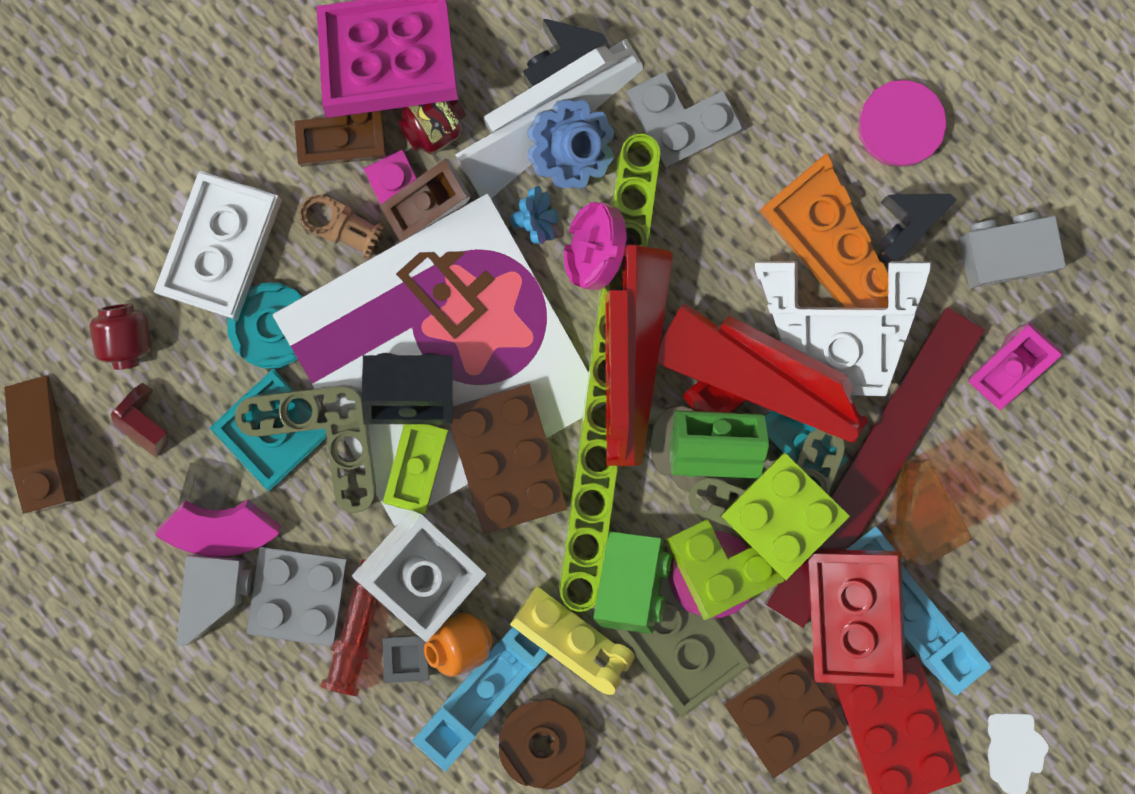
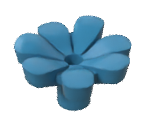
M540 186L529 189L528 197L521 199L519 202L521 211L511 214L512 226L515 229L525 228L526 231H530V238L534 244H544L545 240L555 239V230L551 224L558 223V212L556 209L548 210L551 203L549 194L542 192Z

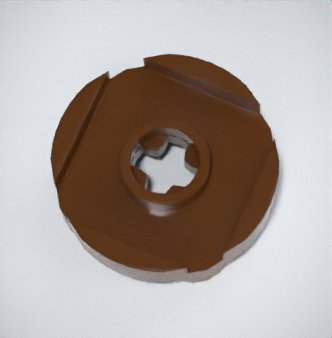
M551 698L532 699L517 706L506 717L499 734L500 761L509 776L524 786L554 789L564 785L580 770L586 752L585 730L579 717L571 708ZM540 732L543 736L550 734L554 738L550 743L552 749L550 754L545 755L542 750L534 753L531 750V746L535 743L534 734Z

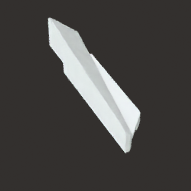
M627 39L622 40L610 49L602 46L592 50L484 116L486 127L491 134L455 154L459 165L479 197L488 193L489 197L492 198L531 165L527 153L534 143L529 139L527 132L531 124L534 123L538 112L552 111L554 104L559 100L586 101L590 112H593L643 70L640 59Z

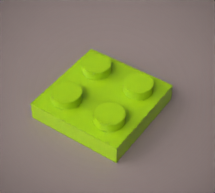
M785 452L721 515L785 580L850 517Z

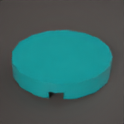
M260 283L251 287L238 321L227 318V335L234 351L248 363L263 369H282L296 363L298 358L275 321L273 314L303 297L295 289L280 283Z

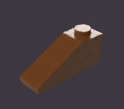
M49 376L4 387L11 471L22 513H40L80 502L81 498Z

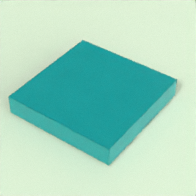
M274 368L209 427L268 492H271L327 439L326 429L257 437L249 436L237 427L235 411L244 399L260 394L294 391L293 387ZM296 398L290 402L288 412L294 421L304 423L310 420L312 408L303 398ZM273 400L276 409L270 411H259L257 404H253V409L245 415L246 419L254 420L256 427H260V423L264 419L278 417L277 426H283L279 416L280 400Z

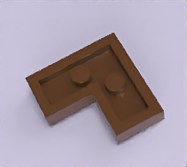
M382 110L294 121L298 164L301 167L377 160L387 157Z

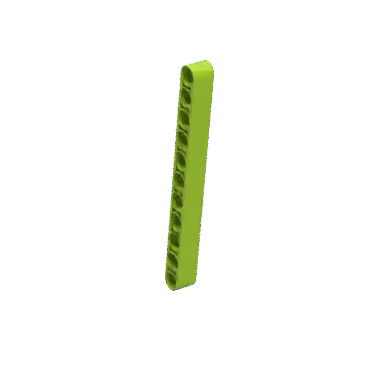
M634 134L623 143L617 161L612 205L620 210L625 220L626 232L636 237L639 246L648 247L660 162V147L655 139L646 134ZM633 148H642L649 154L650 163L644 167L635 166L629 161L627 152ZM628 190L638 191L644 198V206L638 210L628 209L624 206L621 195ZM622 262L616 275H622ZM609 284L599 291L559 580V594L564 604L569 609L577 612L593 608L597 601L608 541L618 466H607L600 472H594L585 463V456L590 448L599 446L606 450V428H600L593 423L591 412L595 405L600 403L606 404V383L599 379L597 369L599 364L605 361V333L603 325L605 322V294L611 290ZM588 490L599 492L603 498L602 509L594 515L584 514L579 507L581 495ZM582 534H590L597 541L596 552L589 558L577 557L573 551L575 539ZM577 578L586 579L591 584L590 596L582 602L573 601L567 596L568 585Z

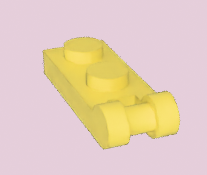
M538 586L530 592L510 623L512 627L597 690L607 695H612L616 692L621 683L620 674L622 671H627L635 659V655L629 648L613 643ZM596 656L607 663L605 667H601L594 662Z

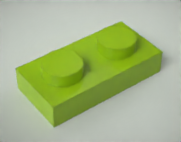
M433 424L403 425L383 499L384 504L409 511L413 510L424 515L427 513L449 429Z

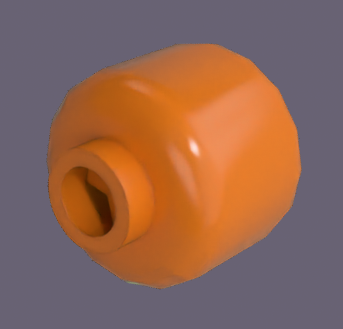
M467 612L453 615L425 643V658L430 666L437 668L442 674L448 677L459 676L482 666L487 661L493 643L492 635L487 624Z

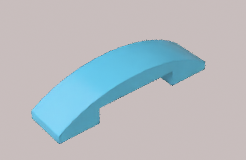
M876 526L846 549L896 551ZM902 566L905 643L954 695H958L989 670L991 666L963 632H956Z
M511 627L491 649L487 661L482 666L474 669L411 742L446 772L475 739L477 733L548 653L514 627Z

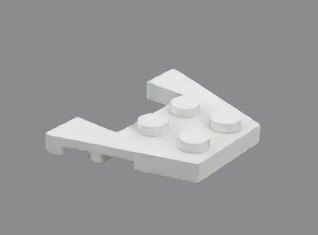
M798 261L756 262L755 270L758 279H761L769 303L767 306L769 312L773 314L781 338L780 341L847 375L853 387L851 395L886 396L931 272L932 261H891L889 263L888 308L800 307L798 305Z

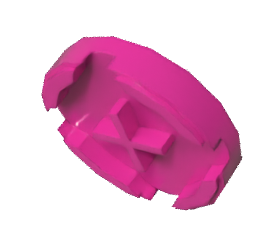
M590 202L577 213L571 222L568 233L574 235L571 245L566 244L564 248V266L570 282L575 286H580L587 290H601L611 282L619 270L625 252L626 226L620 210L615 206L607 203Z

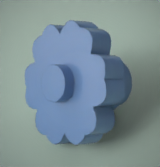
M583 100L557 101L552 111H540L536 114L534 123L531 124L527 132L529 139L534 143L528 150L527 157L531 164L534 165L536 174L541 177H552L553 184L558 188H584L588 184L589 177L599 178L605 175L608 165L614 158L613 151L607 146L614 137L613 128L608 124V119L603 112H590L589 105Z

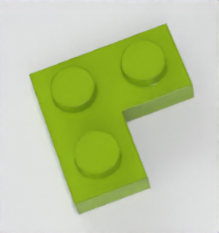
M708 519L665 539L704 620L710 619L784 581L752 547L727 559Z

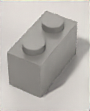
M1031 212L1013 217L1014 224L998 227L996 220L970 225L971 232L959 238L969 289L1055 273L1066 268L1056 216L1041 219L1039 212Z

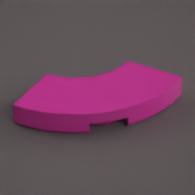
M248 499L235 508L224 510L200 508L185 500L157 528L155 536L176 548L190 553L205 556H232L252 551L268 543L280 533L281 525Z

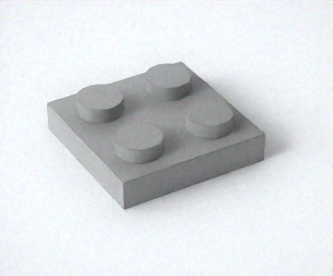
M264 546L259 547L246 634L334 647L336 645L348 559Z

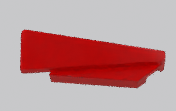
M627 245L622 259V290H609L605 294L606 466H639L643 463L673 254L669 250Z

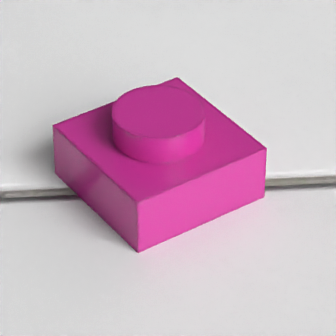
M403 150L363 168L380 204L416 180Z

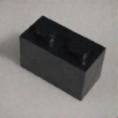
M392 353L363 355L361 392L363 424H453V355H439L436 353H425L422 355H395Z

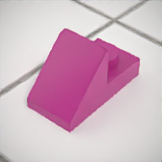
M1028 322L1009 332L1001 347L971 374L968 382L1001 411L1061 357L1063 351L1031 322Z

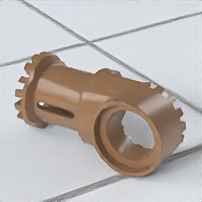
M322 194L306 198L299 210L300 221L311 234L320 236L335 244L342 242L363 252V258L370 260L376 252L375 248H378L379 245L375 242H381V238L386 230V225L382 223L374 225L354 215L352 208ZM316 204H325L332 210L331 221L324 227H315L308 221V212ZM351 229L354 230V231H356V232H358V233H360V234H362V235H364V236H366V237H363V236H361V235H359V234H357V233L351 231Z

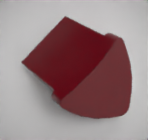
M142 382L112 411L111 420L118 430L157 458L168 445L167 432L140 412V409L153 391V389Z

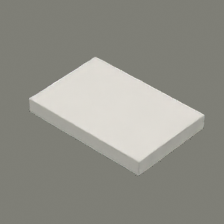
M199 171L154 292L158 295L238 321L282 199L278 195Z

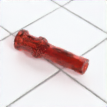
M361 559L360 566L366 561L365 559ZM357 581L353 588L340 638L335 639L330 648L334 654L327 678L322 679L320 687L350 696L359 695L360 689L357 687V682L363 660L369 659L370 652H368L369 647H366V643L378 604V600Z

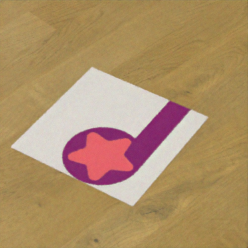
M488 193L273 314L275 321L314 388L351 385L362 392L363 355H377L380 353L422 355L425 353H436L439 355H453V406L530 383L546 438L582 418L588 371ZM464 251L465 254L449 268L466 287L485 270L495 278L491 284L476 296V299L487 311L455 339L396 275L419 252H435L441 257L446 252ZM428 257L408 274L454 326H457L474 310ZM439 283L446 284L450 289V295L444 301H439L433 296V288ZM340 393L338 401L324 404L328 411L341 410L343 417H348L349 411L356 407L355 401L347 400L345 393ZM319 395L323 402L324 395ZM605 403L595 405L592 412L605 405ZM368 424L376 495L394 526H397L410 511L384 504L383 499L404 424ZM433 424L449 429L429 506L468 484L450 424ZM344 437L354 457L358 459L362 454L361 443L354 437ZM360 466L363 472H365V466Z

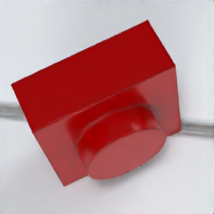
M701 381L697 382L683 395V398L694 411L732 413L746 401L743 398Z

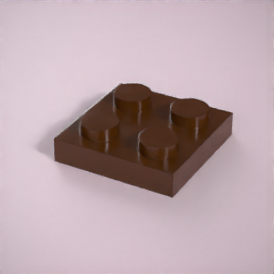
M796 654L723 702L773 779L846 730Z

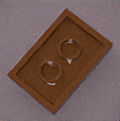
M530 383L453 406V424H450L483 535L567 510Z

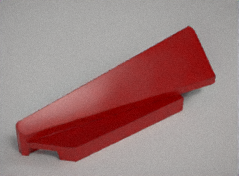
M683 303L660 343L657 364L848 442H856L868 422L866 415L861 416L851 398L853 387L847 375L730 315L725 319L720 328Z

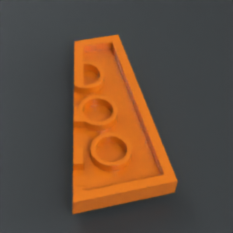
M826 153L765 204L759 212L841 307L888 308L889 274L884 264L879 261L870 243L872 240L864 225H861L851 205L852 201L845 187L841 186L833 170L834 166Z

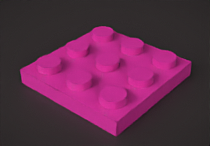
M356 0L316 6L322 107L326 118L458 100L447 0Z

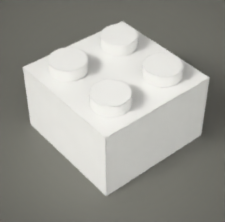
M410 510L352 577L427 643L485 577L486 573L423 515Z

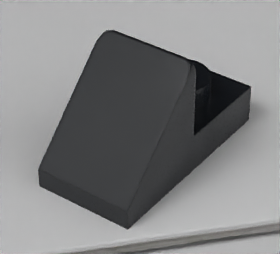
M543 19V30L556 51L551 54L549 50H546L531 58L527 62L528 68L523 70L524 81L529 89L592 50L602 46L607 47V39L603 33Z
M951 194L887 195L881 201V204L899 219L905 227L902 228L896 223L879 241L885 248L877 255L878 259L889 269V263L891 261H899L957 199Z

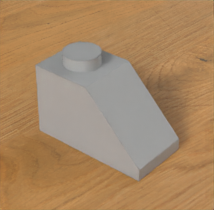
M198 554L186 556L176 645L187 646L198 640L243 603V596L250 595L253 572L250 569H246L247 559Z

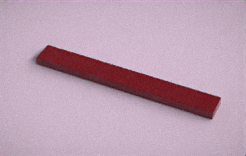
M948 307L943 309L831 493L830 497L850 517L818 549L846 550L857 541L983 334V328ZM808 559L787 580L784 579L783 582L775 585L764 603L802 628L805 627L811 617Z

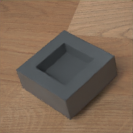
M418 635L382 638L384 683L429 681L430 665L425 658L424 645L426 642Z

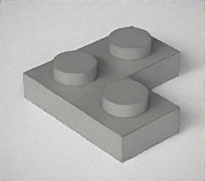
M665 72L626 91V96L646 135L655 139L660 147V162L664 170L740 133L743 129L724 91L685 110Z

